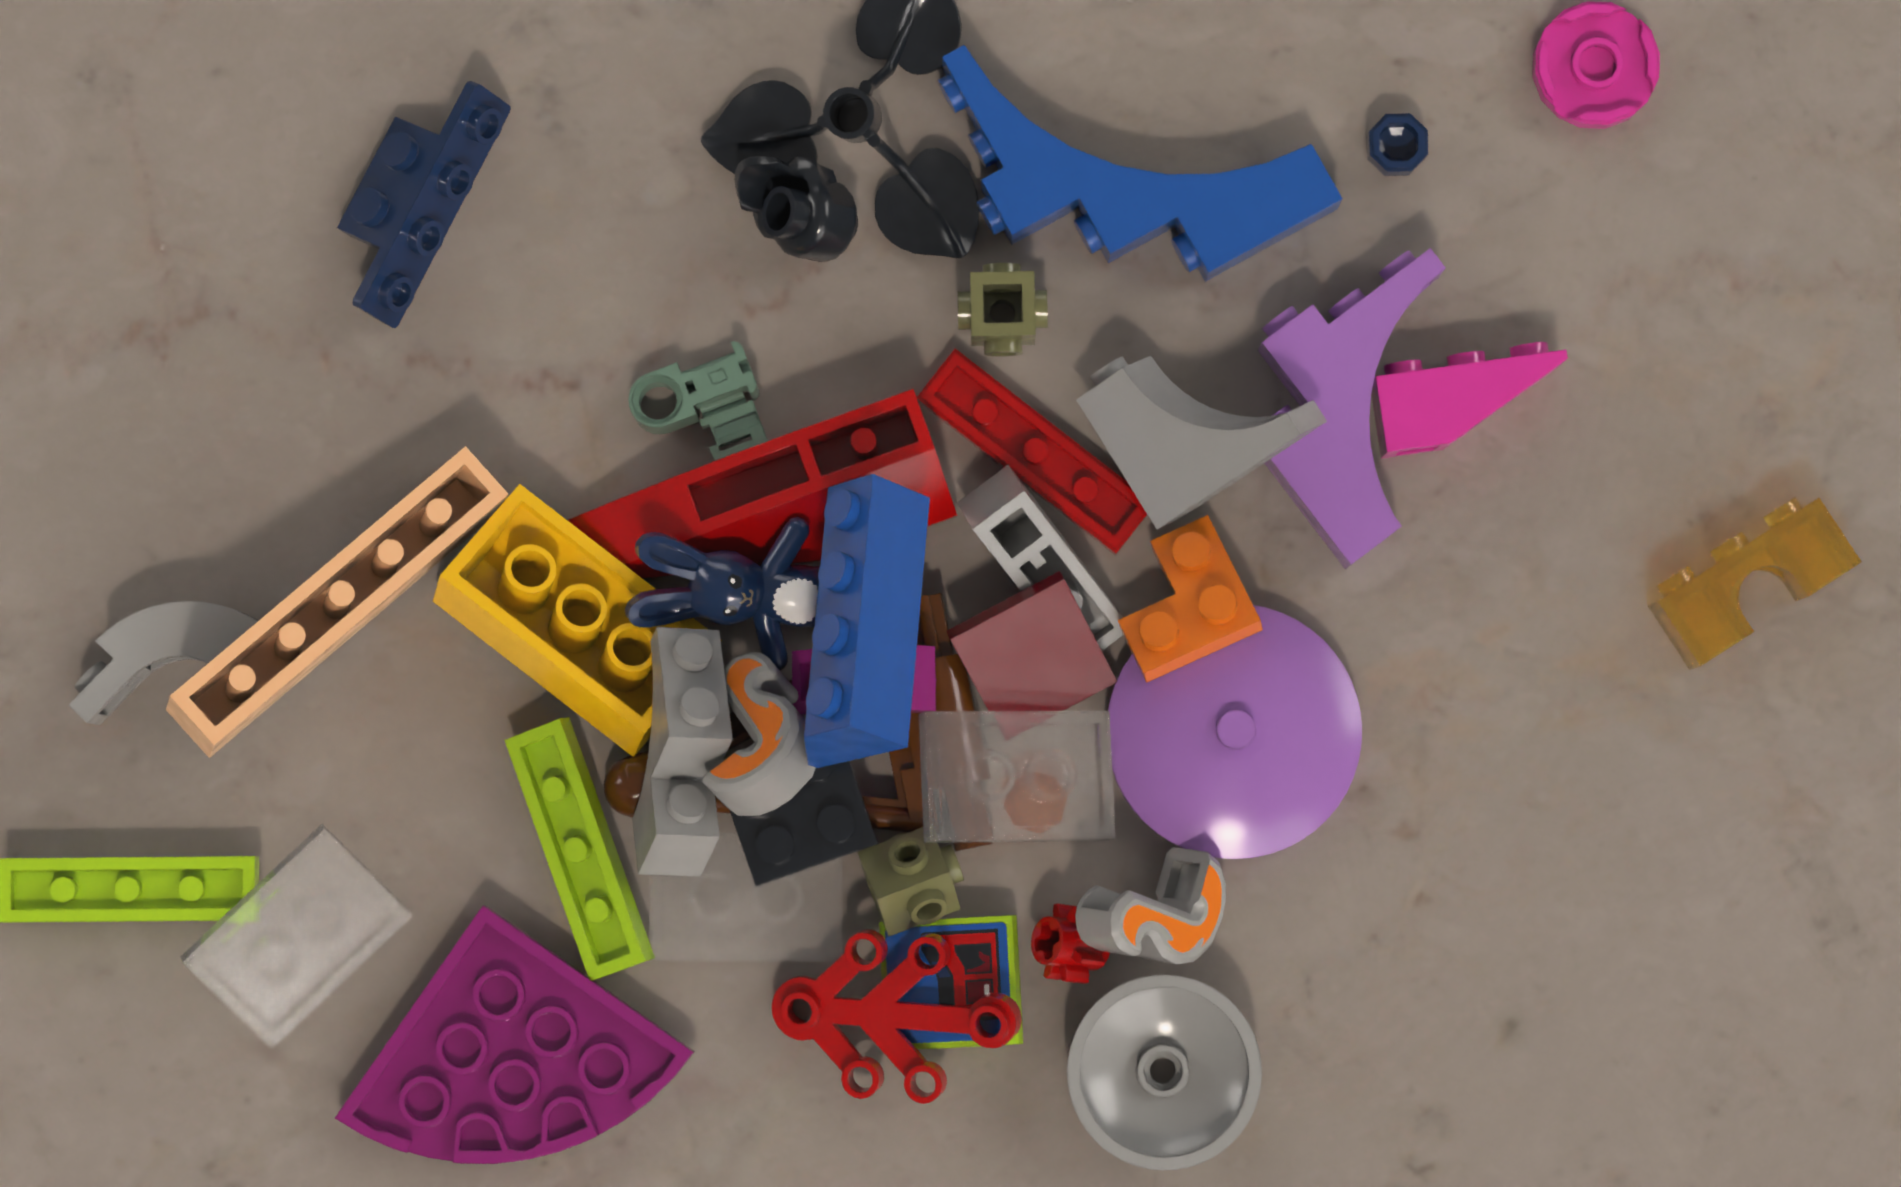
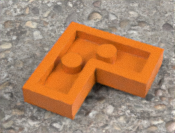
M1208 515L1150 541L1152 551L1174 595L1118 620L1120 630L1146 683L1263 630L1261 620Z

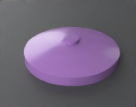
M1256 605L1253 606L1261 620L1262 631L1146 683L1132 654L1122 668L1114 685L1106 716V746L1110 767L1123 797L1132 810L1149 828L1170 843L1184 849L1205 851L1214 858L1245 859L1269 855L1286 849L1313 833L1331 816L1346 795L1358 766L1362 745V721L1357 694L1352 680L1335 652L1321 637L1298 620L1281 612Z

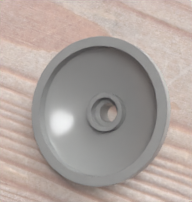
M1162 974L1139 977L1107 992L1096 1001L1081 1020L1072 1039L1068 1054L1067 1083L1075 1112L1086 1131L1103 1149L1126 1163L1151 1170L1189 1168L1212 1159L1223 1152L1237 1139L1249 1123L1256 1108L1261 1089L1262 1065L1259 1047L1255 1035L1243 1014L1226 996L1203 982L1178 975ZM1158 1058H1167L1174 1065V1074L1166 1082H1157L1151 1077V1064Z

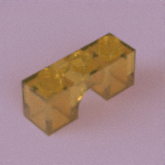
M1793 497L1763 517L1769 528L1748 541L1741 531L1710 551L1716 562L1695 575L1688 565L1656 586L1662 597L1648 605V608L1689 670L1701 667L1754 632L1739 605L1740 586L1746 576L1752 571H1764L1775 575L1784 583L1794 600L1798 601L1814 594L1862 562L1820 498L1801 506L1797 498Z

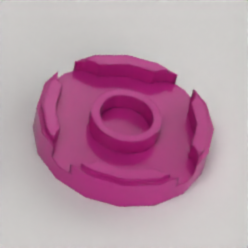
M1587 1L1563 10L1543 30L1533 52L1532 78L1541 101L1559 119L1579 128L1606 129L1628 121L1648 102L1658 82L1660 73L1659 49L1652 31L1641 19L1637 20L1633 14L1626 12L1625 8L1612 2Z

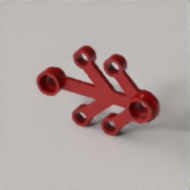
M872 929L861 930L850 937L845 945V953L817 979L809 976H797L787 980L777 989L772 1000V1015L777 1027L792 1039L800 1041L813 1039L842 1071L841 1082L844 1090L850 1096L858 1099L868 1098L880 1089L884 1082V1071L880 1063L874 1058L862 1057L836 1024L860 1026L905 1076L904 1088L907 1095L917 1103L926 1104L934 1101L944 1092L947 1085L945 1071L937 1063L927 1061L899 1029L969 1034L972 1040L982 1047L998 1048L1007 1044L1016 1036L1022 1022L1021 1011L1017 1003L1011 997L1002 993L986 994L974 1002L971 1007L898 1001L923 977L936 974L948 964L951 955L950 947L943 937L933 933L922 935L916 939L908 949V957L862 999L835 996L860 971L872 970L885 960L888 952L887 942L879 932ZM860 939L869 940L875 946L876 956L874 960L866 961L858 955L856 947ZM922 944H931L937 949L939 961L936 965H928L921 960L919 950ZM795 999H803L809 1003L812 1010L809 1020H802L795 1015L793 1011ZM990 1012L999 1018L1001 1023L999 1033L991 1034L982 1028L980 1023L982 1013ZM856 1067L866 1068L871 1073L873 1080L871 1087H860L855 1082L853 1072ZM918 1072H927L934 1078V1092L927 1093L918 1088L916 1084Z

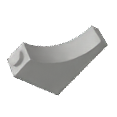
M1123 356L1108 363L1090 376L1096 386L1076 399L1157 530L1187 515L1327 422L1314 400L1289 412L1273 416L1246 417L1218 411L1196 401L1183 392L1163 373L1151 356L1129 365Z

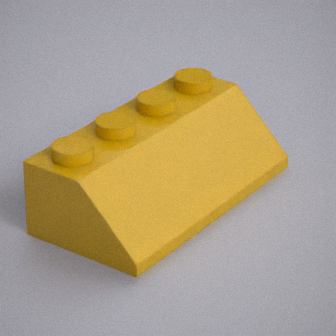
M521 484L515 488L440 574L433 602L632 757L639 752L651 734L653 670L650 641L656 627L708 630L694 618L655 627H638L633 625L625 614V607L628 601L641 592L656 589Z

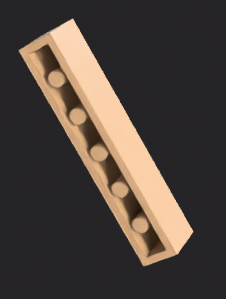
M465 446L172 693L169 697L166 711L209 758L212 757L486 523L506 500L508 493Z

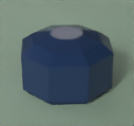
M1410 113L1385 114L1367 134V160L1384 176H1409L1428 155V130Z

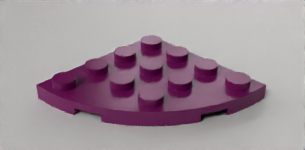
M483 905L340 1109L335 1119L361 1135L392 1149L405 1153L410 1152L427 1158L447 1160L460 1164H498L530 1160L561 1152L591 1140L623 1122L650 1102L674 1079L695 1051L597 982L591 981L584 973L488 906Z

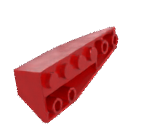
M914 389L731 454L604 504L567 521L642 579L676 575L652 569L640 560L635 552V543L643 534L650 532L663 533L685 542L704 553L719 550L736 551L761 565L786 522L794 517L805 519L809 524L810 532L792 564L821 561L825 524L824 510L827 503L828 487L870 474H875L930 497L927 527L955 518L957 513Z

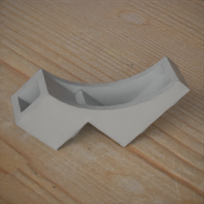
M656 627L650 641L653 670V701L649 752L640 798L632 818L638 874L701 877L720 838L715 795L706 787L703 779L708 772L722 763L733 740L719 630Z

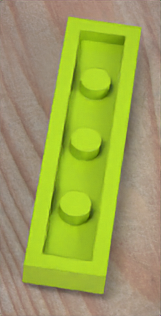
M570 717L559 718L505 739L506 747L588 978L593 981L654 959L653 950Z
M259 856L0 858V923L259 920Z

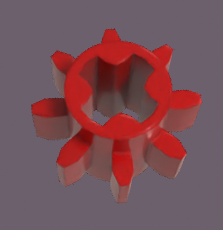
M1053 904V917L1046 916L1040 919L1032 932L1031 950L1037 962L1046 965L1043 975L1045 978L1087 984L1090 977L1089 971H1096L1102 968L1107 962L1110 952L1096 950L1081 940L1076 927L1075 915L1077 906Z

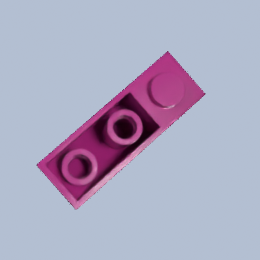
M1534 342L1510 347L1511 357L1486 361L1484 351H1470L1447 356L1448 366L1423 369L1421 360H1406L1384 365L1385 375L1374 378L1371 393L1381 459L1444 450L1557 369L1568 359L1567 350L1549 352L1547 342Z

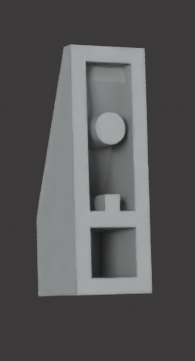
M1009 465L1005 466L957 502L972 530L1020 591L1060 571L1101 651L1123 636L1118 620L1123 618V616Z

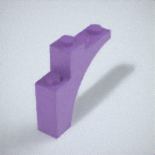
M1431 248L1417 258L1413 256L1410 250L1397 257L1379 272L1385 281L1367 296H1364L1361 290L1357 288L1329 309L1328 312L1334 318L1329 324L1312 304L1300 314L1291 306L1262 328L1268 338L1261 343L1258 352L1299 406L1314 400L1327 420L1326 423L1264 464L1344 569H1347L1402 527L1388 504L1375 469L1369 423L1371 393L1376 369L1384 346L1396 323L1417 296L1437 280L1446 269ZM1286 405L1273 415L1286 413L1292 409L1289 405Z

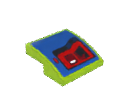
M1017 915L939 919L931 924L918 925L890 937L886 932L883 922H879V933L885 938L888 946L887 956L881 963L882 980L908 957L910 945L922 935L929 933L940 935L947 941L950 947L951 955L948 964L936 974L923 977L898 1001L971 1007L974 1002L986 994L1002 993L1011 997L1017 1003L1022 1016ZM927 943L920 946L919 955L921 960L928 965H936L939 961L937 949ZM990 1012L982 1013L980 1018L982 1028L991 1034L999 1033L1001 1028L999 1018ZM1022 1022L1016 1036L1005 1045L1023 1044ZM899 1029L917 1050L981 1047L972 1040L969 1034Z

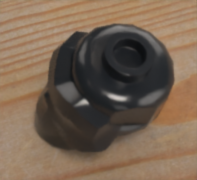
M755 156L746 158L737 165L734 180L741 209L753 212L756 226L765 238L774 239L786 254L812 261L827 262L836 259L848 248L858 228L857 208L853 196L845 185L837 182L833 170L803 156H795L787 163L776 157Z

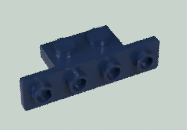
M468 81L465 84L439 135L395 117L337 227L350 237L379 249L352 303L355 307L392 328H396L399 325L407 308L412 303L422 279L434 256L440 249L445 235L466 195L470 192L479 170L510 113V105L482 85L473 81Z

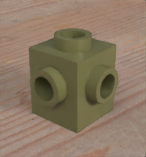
M1020 264L983 265V272H970V291H958V330H971V346H984V355L1006 357L1022 355V345H1035L1036 328H1048L1047 290H1035L1034 271H1021ZM997 304H1007L1014 310V319L1009 323H995L990 317L991 309Z
M930 825L911 832L897 834L885 842L857 852L869 891L889 937L918 925L931 924L938 921L944 915L961 909L954 884L964 881L959 862L951 844L939 848Z

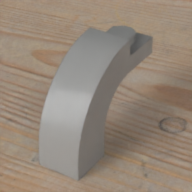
M200 601L168 602L137 611L114 624L95 640L113 659L107 665L103 661H99L83 674L74 687L79 694L69 706L86 723L101 725L157 669L172 662L182 660H199L209 663L259 620L232 608Z

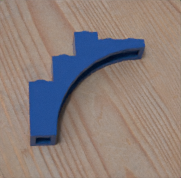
M965 45L942 57V70L945 76L937 81L944 97L954 113L965 109L976 129V131L968 134V138L983 166L988 168L995 164L998 168V171L981 179V191L985 197L976 202L993 235L1004 231L1011 245L1078 209L1081 217L1075 219L1074 224L1082 241L1091 254L1101 250L1107 262L1110 263L1175 227L1178 236L1172 238L1171 242L1180 261L1188 272L1198 268L1206 282L1334 212L1343 200L1312 144L1264 164L1215 174H1163L1115 165L1068 146L1028 120L991 84Z

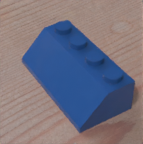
M875 474L828 487L827 503L824 510L825 524L821 565L818 571L819 585L815 627L812 633L813 647L809 688L806 696L807 709L804 729L808 765L816 768L908 748L930 497Z

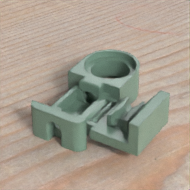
M732 341L734 353L681 372L676 362L641 376L631 387L628 398L629 408L639 426L647 432L660 435L668 434L700 422L702 429L711 428L717 445L709 447L714 461L768 441L753 402L759 397V388L742 345L739 342ZM656 387H665L672 390L677 398L674 411L663 419H651L643 414L641 409L644 395ZM749 391L753 400L746 402L743 393ZM699 409L703 415V419L700 420L696 412ZM750 436L752 438V440L746 441L739 445L733 446L723 451L720 450V447L726 446L728 444L734 443L736 441L742 440Z

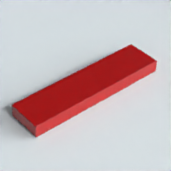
M956 348L918 394L917 400L921 405L1002 468L1009 465L1024 485L1115 556L1147 516L1146 511L1127 481Z

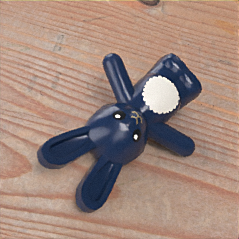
M800 517L789 519L761 565L736 551L719 550L704 553L685 542L663 533L650 532L643 534L635 543V552L640 560L652 569L689 579L688 587L656 589L637 594L628 601L625 607L626 617L633 625L638 627L661 626L699 616L716 624L732 625L753 617L761 653L767 656L779 670L784 669L788 663V655L780 623L797 627H815L819 585L818 571L820 566L791 565L809 535L808 522Z

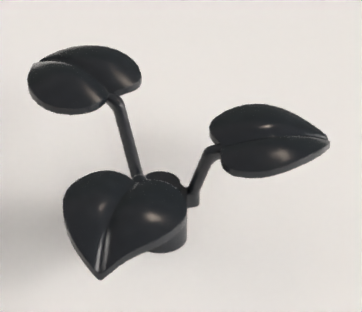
M866 0L857 18V44L860 50L867 56L878 60H887L883 68L870 79L863 80L858 89L844 87L833 92L825 102L823 115L814 124H810L812 117L810 103L806 96L798 89L785 82L775 80L753 84L733 98L718 120L701 137L702 145L718 163L735 174L737 165L741 161L755 156L776 157L786 163L795 156H803L817 161V149L811 136L820 135L827 129L837 137L851 143L867 141L899 173L886 179L880 185L875 198V218L884 236L894 245L914 254L945 256L957 259L965 257L970 252L975 241L980 210L976 203L979 201L978 193L969 170L957 157L939 148L923 150L908 166L877 134L882 123V112L879 104L872 97L873 91L894 74L898 64L904 70L914 75H926L942 67V57L957 49L961 39L962 23L955 0Z

